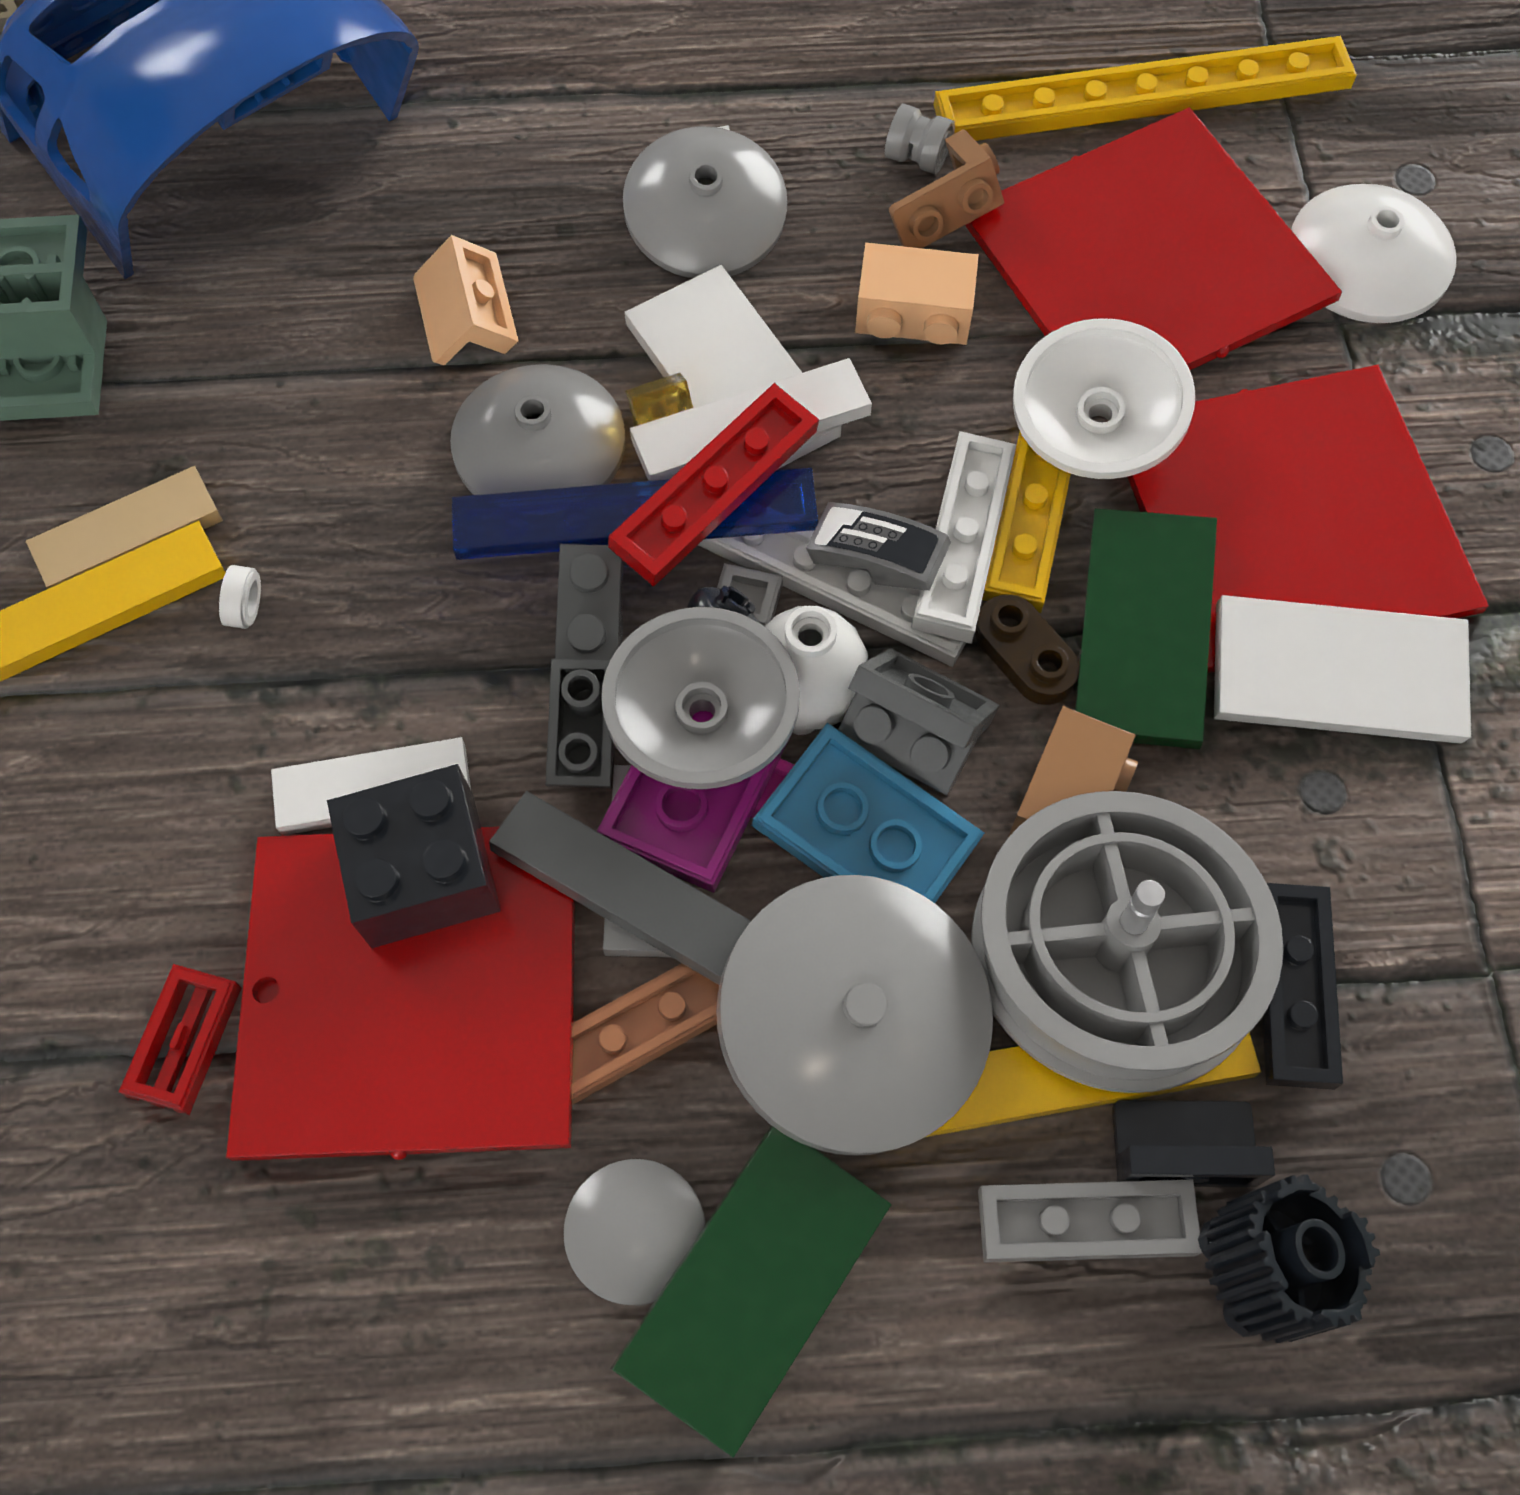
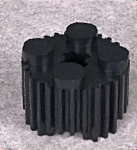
M1308 1174L1298 1177L1291 1175L1226 1202V1206L1217 1210L1219 1216L1203 1223L1198 1242L1202 1253L1210 1260L1205 1262V1268L1213 1272V1276L1209 1279L1210 1285H1216L1219 1289L1215 1295L1217 1300H1225L1223 1315L1227 1325L1242 1337L1261 1334L1262 1340L1266 1342L1275 1340L1276 1343L1292 1342L1348 1326L1362 1319L1361 1309L1368 1301L1363 1293L1371 1290V1285L1366 1281V1277L1372 1275V1269L1370 1268H1373L1375 1265V1257L1380 1255L1379 1249L1374 1248L1371 1243L1376 1237L1374 1233L1367 1232L1365 1227L1368 1224V1220L1366 1217L1360 1218L1357 1213L1349 1211L1347 1207L1340 1209L1337 1206L1338 1198L1335 1195L1327 1197L1325 1188L1311 1182Z

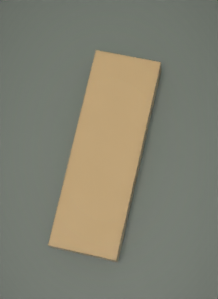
M193 466L26 540V543L47 589L196 521H199L203 529H206L223 520L196 467Z

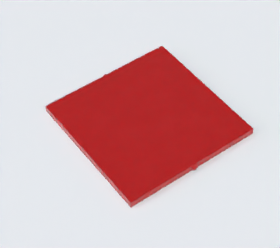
M1190 107L1083 155L1073 156L1065 163L1001 190L1004 204L965 225L1045 336L1063 326L1083 320L1107 318L1128 321L1144 326L1166 339L1180 353L1190 370L1213 359L1224 358L1229 352L1329 306L1339 301L1342 294L1341 289Z
M1378 364L1254 390L1242 389L1235 394L1195 401L1190 426L1179 446L1156 466L1141 473L1127 476L1140 512L1217 518L1207 673L1215 672L1216 603L1222 595L1456 619L1483 613L1489 606Z
M500 826L481 827L501 911L371 948L351 923L333 834L258 837L226 1158L231 1161L391 1155L395 1160H402L408 1154L571 1148L575 900L490 851L489 841Z

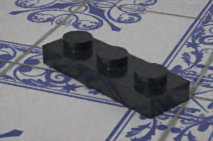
M1267 883L1275 901L1282 927L1283 962L1273 999L1263 1015L1266 1085L1335 1090L1343 1084L1330 887Z

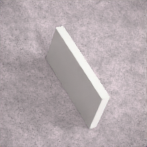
M722 265L625 311L627 327L686 410L802 373ZM842 425L815 433L779 468L841 437Z
M1222 595L1216 603L1214 719L1462 744L1471 738L1468 620Z

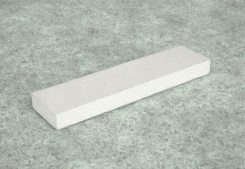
M850 358L630 428L632 443L650 486L669 481L773 383L777 384L819 419L817 432L870 416L872 403Z
M959 431L936 525V530L948 535L951 544L931 589L920 590L911 626L912 630L971 644L976 629L1017 444Z

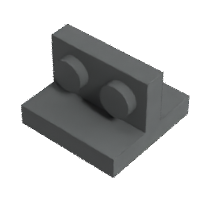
M890 648L858 666L848 689L856 693L838 730L883 762L947 795L953 789L979 735L990 726L1000 705Z

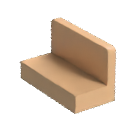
M451 235L420 267L413 278L432 361L443 366L468 342L506 354L519 341L497 254Z

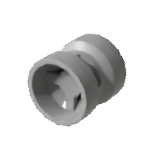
M902 103L893 118L887 135L885 157L898 162L911 159L918 163L921 170L938 174L948 154L945 139L954 134L955 121L942 116H936L932 119L922 116L919 108Z

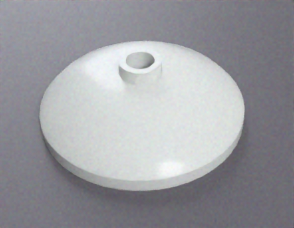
M1351 184L1322 192L1311 199L1300 210L1291 227L1293 233L1342 291L1339 301L1326 306V308L1350 319L1369 323H1394L1421 315L1442 298L1455 273L1456 250L1453 239L1445 224L1423 202L1408 193L1388 186Z
M1107 318L1074 322L1042 338L1022 361L1017 372L1013 392L1015 419L1022 436L1029 446L1053 466L1074 475L1095 479H1115L1135 475L1162 462L1182 442L1190 426L1195 408L1193 377L1188 365L1175 347L1162 336L1144 326L1128 321ZM1094 416H1102L1105 417L1108 420V422H1095L1090 418Z

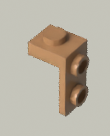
M965 129L945 139L954 171L889 207V213L901 246L924 248L1005 203L997 179V174L1000 173L999 165L987 143L979 145Z

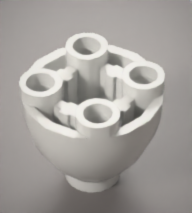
M797 606L776 615L764 627L779 639L789 653L796 668L800 698L799 712L793 733L806 735L815 729H823L827 723L834 725L842 722L856 693L848 689L858 666L868 661L867 650L856 628L837 612L820 606Z

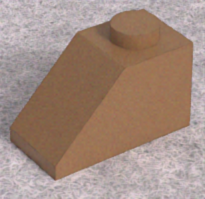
M1062 706L1009 836L1032 815L1063 799L1093 792H1126L1138 764V761L1127 757L1136 735Z

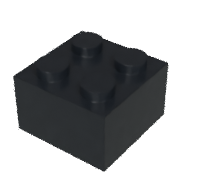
M458 764L327 800L351 923L371 948L501 912L474 796Z

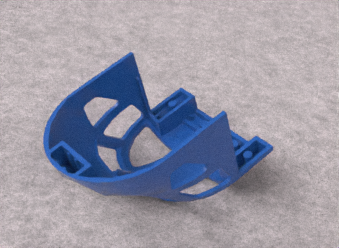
M25 0L7 19L0 36V128L9 143L20 137L23 138L75 212L81 216L86 227L124 279H127L134 274L127 214L162 169L216 122L225 130L330 69L333 53H336L341 61L350 63L390 122L398 117L418 55V41L403 21L381 0ZM95 44L74 63L71 64L66 60ZM62 125L72 155L86 183L70 168L58 150L57 139Z

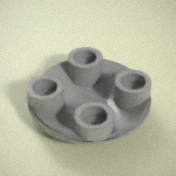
M644 1159L618 1161L593 1173L573 1196L564 1222V1245L567 1258L580 1281L599 1297L617 1304L644 1306L655 1302L704 1228V1213L692 1187L673 1169L658 1162Z

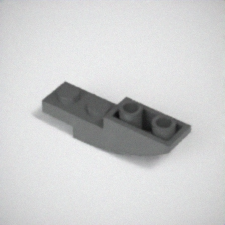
M560 544L555 659H551L545 783L547 787L611 788L615 744L605 724L602 709V685L609 662L622 644L623 615L621 612L623 560L610 550L608 545Z

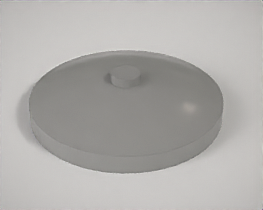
M838 875L820 878L790 889L774 899L748 924L735 943L721 975L717 997V1030L721 1050L730 1074L744 1098L761 1117L784 1135L806 1146L834 1154L872 1155L912 1144L930 1135L951 1119L968 1100L978 1084L990 1051L993 1031L992 1000L987 977L974 947L953 919L935 903L906 886L877 877Z

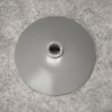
M690 127L673 131L655 140L633 162L623 189L624 217L635 244L651 261L663 269L683 277L695 278L722 265L727 273L733 276L759 263L776 245L785 225L787 191L784 179L776 163L754 141L739 133L723 128ZM711 179L715 182L710 185H702L698 180Z
M524 365L503 371L489 378L465 399L453 422L450 440L451 453L458 475L464 485L486 505L498 511L521 517L555 516L585 505L598 496L613 480L624 457V422L621 411L611 394L588 375L559 365ZM532 415H541L537 419H527V417Z
M714 607L679 609L662 614L641 625L622 642L614 653L605 672L602 685V709L605 724L612 741L620 753L630 764L650 778L668 785L687 789H710L728 786L762 770L773 761L788 742L794 730L799 712L800 690L796 668L789 653L779 639L763 625L747 616ZM699 711H708L714 715L707 722H697L692 719V716Z

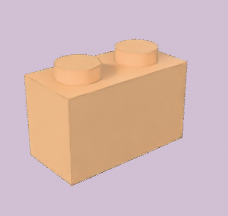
M865 242L855 333L869 334L878 338L896 337L924 340L940 345L949 343L967 345L974 307L979 254Z

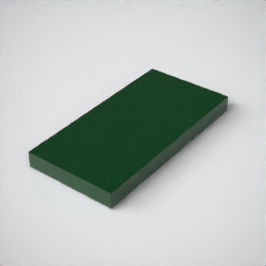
M1094 509L1075 711L1135 734L1133 743L1199 750L1202 746L1217 518Z
M771 1125L610 1369L734 1458L892 1204L816 1149L795 1141Z

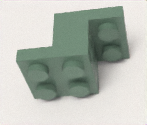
M80 215L0 219V421L99 415L107 319L83 277L88 230Z

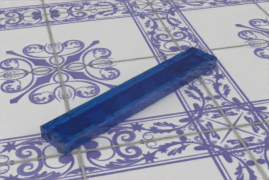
M812 468L775 471L705 539L815 530L818 524V512ZM670 479L452 497L453 551L456 560L560 552V544L608 545L609 535Z

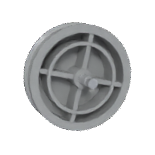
M1103 791L1080 794L1049 805L1023 822L1005 841L991 865L977 902L971 931V944L981 961L987 977L993 1015L1006 1033L1036 1061L1055 1073L1072 1081L1112 1092L1145 1093L1171 1089L1189 1083L1220 1065L1237 1048L1244 1037L1264 1015L1276 991L1283 962L1282 927L1275 901L1262 874L1245 851L1222 829L1196 812L1172 801L1135 792Z

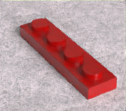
M773 383L609 535L608 548L652 586H655L817 432L819 419L777 384Z

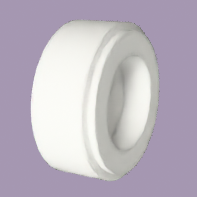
M230 565L223 578L219 599V616L222 625L247 629L254 623L261 595L260 575L255 568Z

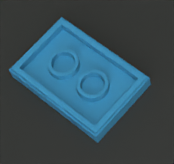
M829 723L824 726L755 815L751 825L823 878L838 875L877 877L906 886L925 896L933 903L937 902L985 834V832Z

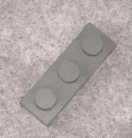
M1193 1180L981 1186L978 1189L984 1263L1197 1256L1202 1253L1198 1242L1200 1229Z

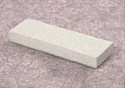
M460 737L271 769L276 829L281 836L331 828L327 800L455 764L459 765L471 789L464 741Z

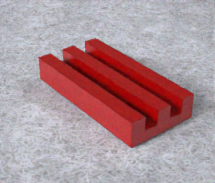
M173 964L119 1089V1093L127 1098L138 1101L140 1099L152 1105L171 1108L176 1112L190 1116L242 987L236 981ZM188 984L194 985L196 987L183 1018L175 1029L169 1044L170 1049L154 1087L148 1086L146 1083ZM215 991L216 993L206 1014L204 1022L201 1026L199 1034L196 1038V1041L189 1055L187 1063L184 1067L182 1075L179 1079L177 1087L174 1093H172V1088L182 1067L184 1059L187 1055L189 1047L192 1043L194 1035L197 1031L199 1023L202 1019L204 1011L207 1007L209 999L212 995V992Z

